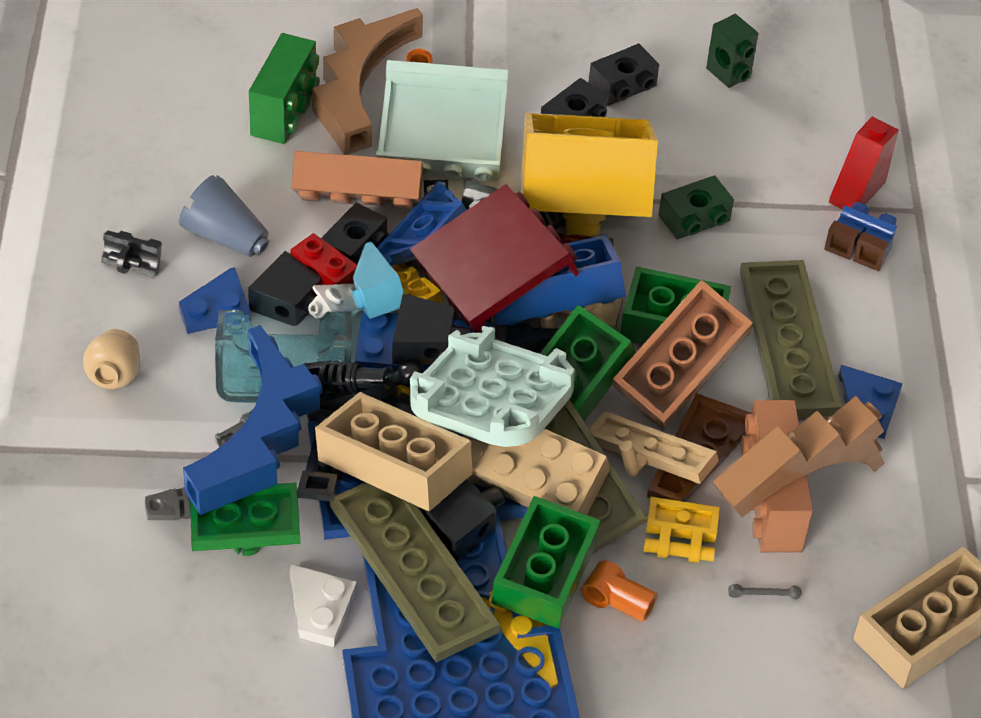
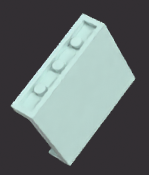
M387 60L386 86L376 157L422 161L424 166L423 176L440 175L450 179H458L460 177L475 178L483 182L499 180L508 70Z

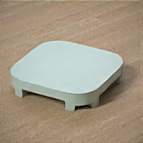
M482 326V333H468L461 335L456 330L448 336V348L423 374L414 371L411 376V410L418 418L488 444L502 447L519 446L529 443L536 438L570 399L574 391L575 368L566 361V353L557 348L549 356H545L495 340V328Z

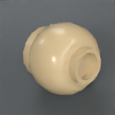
M118 329L107 330L93 339L83 355V367L87 377L94 384L111 390L123 388L131 383L140 369L139 345L136 339L131 334Z

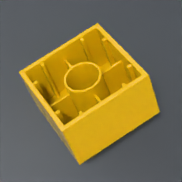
M525 113L521 193L528 201L529 209L536 208L538 211L562 212V217L567 219L565 220L566 232L586 236L600 234V221H604L606 215L652 217L658 140L650 121L646 119Z

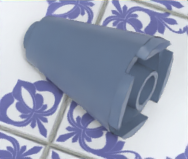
M211 175L205 179L190 196L194 200L190 209L184 206L181 211L179 225L184 229L248 257H252L255 254L261 255L269 245L270 240L267 239L268 230L219 175L216 177Z

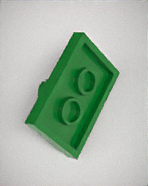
M297 482L279 483L202 515L198 513L190 500L192 552L234 549L239 554L243 549V556H251L258 553L261 547L301 544Z

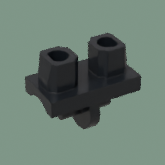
M107 230L103 234L104 251L102 263L117 266V271L123 274L131 270L155 277L159 273L162 251L161 241L138 239L125 231L116 233Z

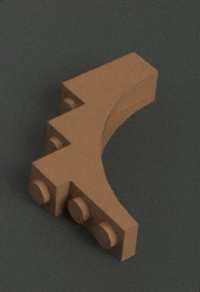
M418 8L367 25L364 24L361 18L334 26V49L336 53L323 57V79L326 84L312 88V110L344 155L372 146V123L363 108L360 95L364 83L374 67L388 54L402 45L422 37L423 14Z
M854 396L827 419L816 411L787 435L777 426L712 482L720 494L743 518L756 506L783 487L826 466L842 462H860L868 465L876 472L885 464L880 455L883 448L876 440L884 432L879 422L882 415L872 403L868 401L863 404Z

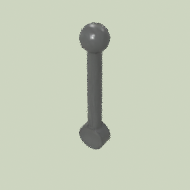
M732 584L728 587L729 596L732 598H738L742 595H778L799 599L802 595L801 588L796 585L791 586L789 589L742 588L739 584Z

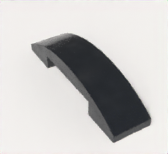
M319 409L314 426L313 443L306 470L302 471L297 498L332 502L336 497L343 472L318 461L315 427L333 414L335 410Z

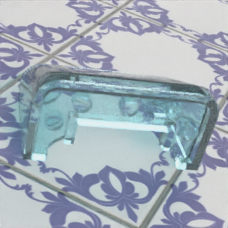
M219 310L215 336L216 390L218 395L228 402L256 403L262 383L259 371L249 351L248 329L253 328L248 314L239 310ZM352 311L328 312L319 321V335L267 334L275 338L279 352L284 358L288 357L293 367L303 363L319 361H346L351 363Z

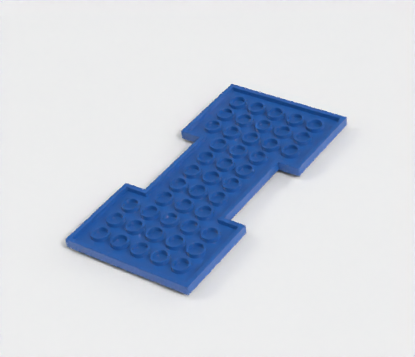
M316 421L308 422L310 449L313 443ZM448 430V431H450V432H453V433H455V434H457V435L463 437V435L460 434V433H457V432ZM343 472L336 495L365 482ZM473 483L480 492L486 490V488ZM504 497L505 503L496 508V527L494 532L457 561V564L481 598L487 600L491 596L489 592L493 590L494 579L507 554L500 521L523 518L528 507ZM318 500L324 540L350 537L330 507V501ZM363 556L377 646L342 650L351 718H580L560 627L559 629L552 626L533 627L527 634H517V638L548 636L558 685L552 689L549 683L541 679L537 674L544 666L543 653L534 647H524L517 651L502 634L501 628L499 633L436 663ZM491 606L490 610L494 613V608ZM511 611L513 618L520 616V614ZM534 653L540 658L541 662L537 667L532 668L522 657V654Z

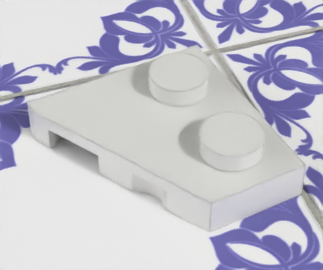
M291 564L290 581L292 583L294 606L297 614L299 638L334 647L357 591V582Z

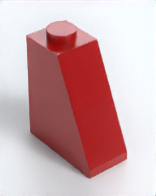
M873 116L859 129L831 193L829 203L840 209H843L845 205L851 207L855 202L864 205L868 203L886 183L899 129Z

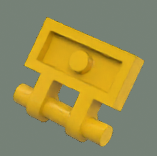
M651 497L646 533L658 534L659 540L645 538L643 551L657 553V557L667 558L668 555L688 558V562L699 563V560L713 562L715 548L701 546L702 541L715 543L720 507ZM670 536L691 539L690 544L671 542Z

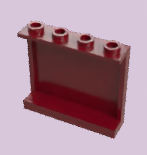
M507 184L410 249L420 269L441 290L442 296L455 309V312L465 324L472 328L473 333H482V326L487 327L486 320L565 266L575 277L579 275L574 261L578 258L568 243L562 245L555 229L551 225L547 228L544 226L546 223L536 208L530 210V205L520 191L514 193Z

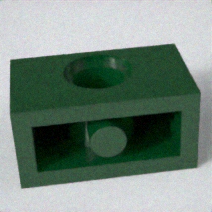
M736 13L714 23L706 69L728 88L740 82H745L752 74L759 33Z
M714 175L661 193L658 216L678 240L729 222L734 199Z

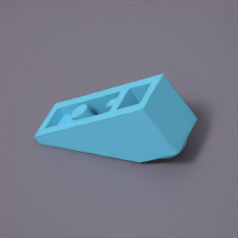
M372 242L366 243L353 276L356 290L352 291V297L358 310L363 309L367 316L372 319L400 309L404 292L398 274Z

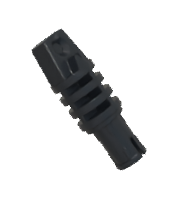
M346 361L304 363L312 375L318 376L323 391L332 390L334 392L357 393L362 388L388 390L391 387L392 375H385L391 373L388 367L369 368L363 367L359 362L350 363Z

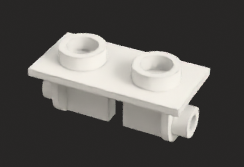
M355 284L314 285L312 287L317 296L309 304L308 310L315 318H323L331 314L334 316H355L359 311H363V309L358 310L352 297V291L356 290Z

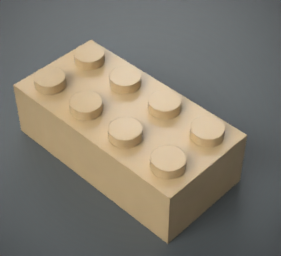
M361 392L315 427L318 461L427 511H431L472 475L471 440Z
M545 428L529 443L508 447L488 444L463 435L464 438L471 440L472 475L467 479L486 489L495 485L501 490L504 497L526 507H529L533 496L587 515L610 471L606 455Z
M964 546L861 614L853 640L902 689L906 688L981 635V562Z

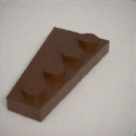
M697 393L675 437L717 451L719 461L701 484L658 469L648 488L647 497L686 502L741 443V437L747 436L745 418L746 414H751V412Z

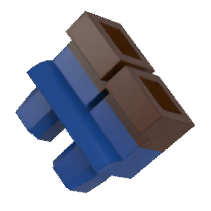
M855 202L851 207L845 205L837 221L834 220L829 227L824 250L849 260L855 253L854 262L879 272L892 248L897 228L896 217L887 213L881 214L879 219L869 215L870 209L867 205Z

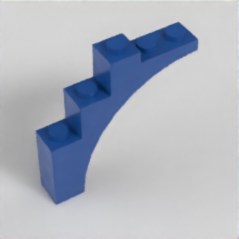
M261 325L248 329L249 354L259 371L262 383L254 409L244 425L229 441L208 456L183 467L185 492L200 515L277 485V469L280 468L277 455L299 446V431L302 429L299 417L320 409V394H322L323 389L318 376L312 375L304 363L293 367L288 357L284 358L279 352L275 338L268 336Z

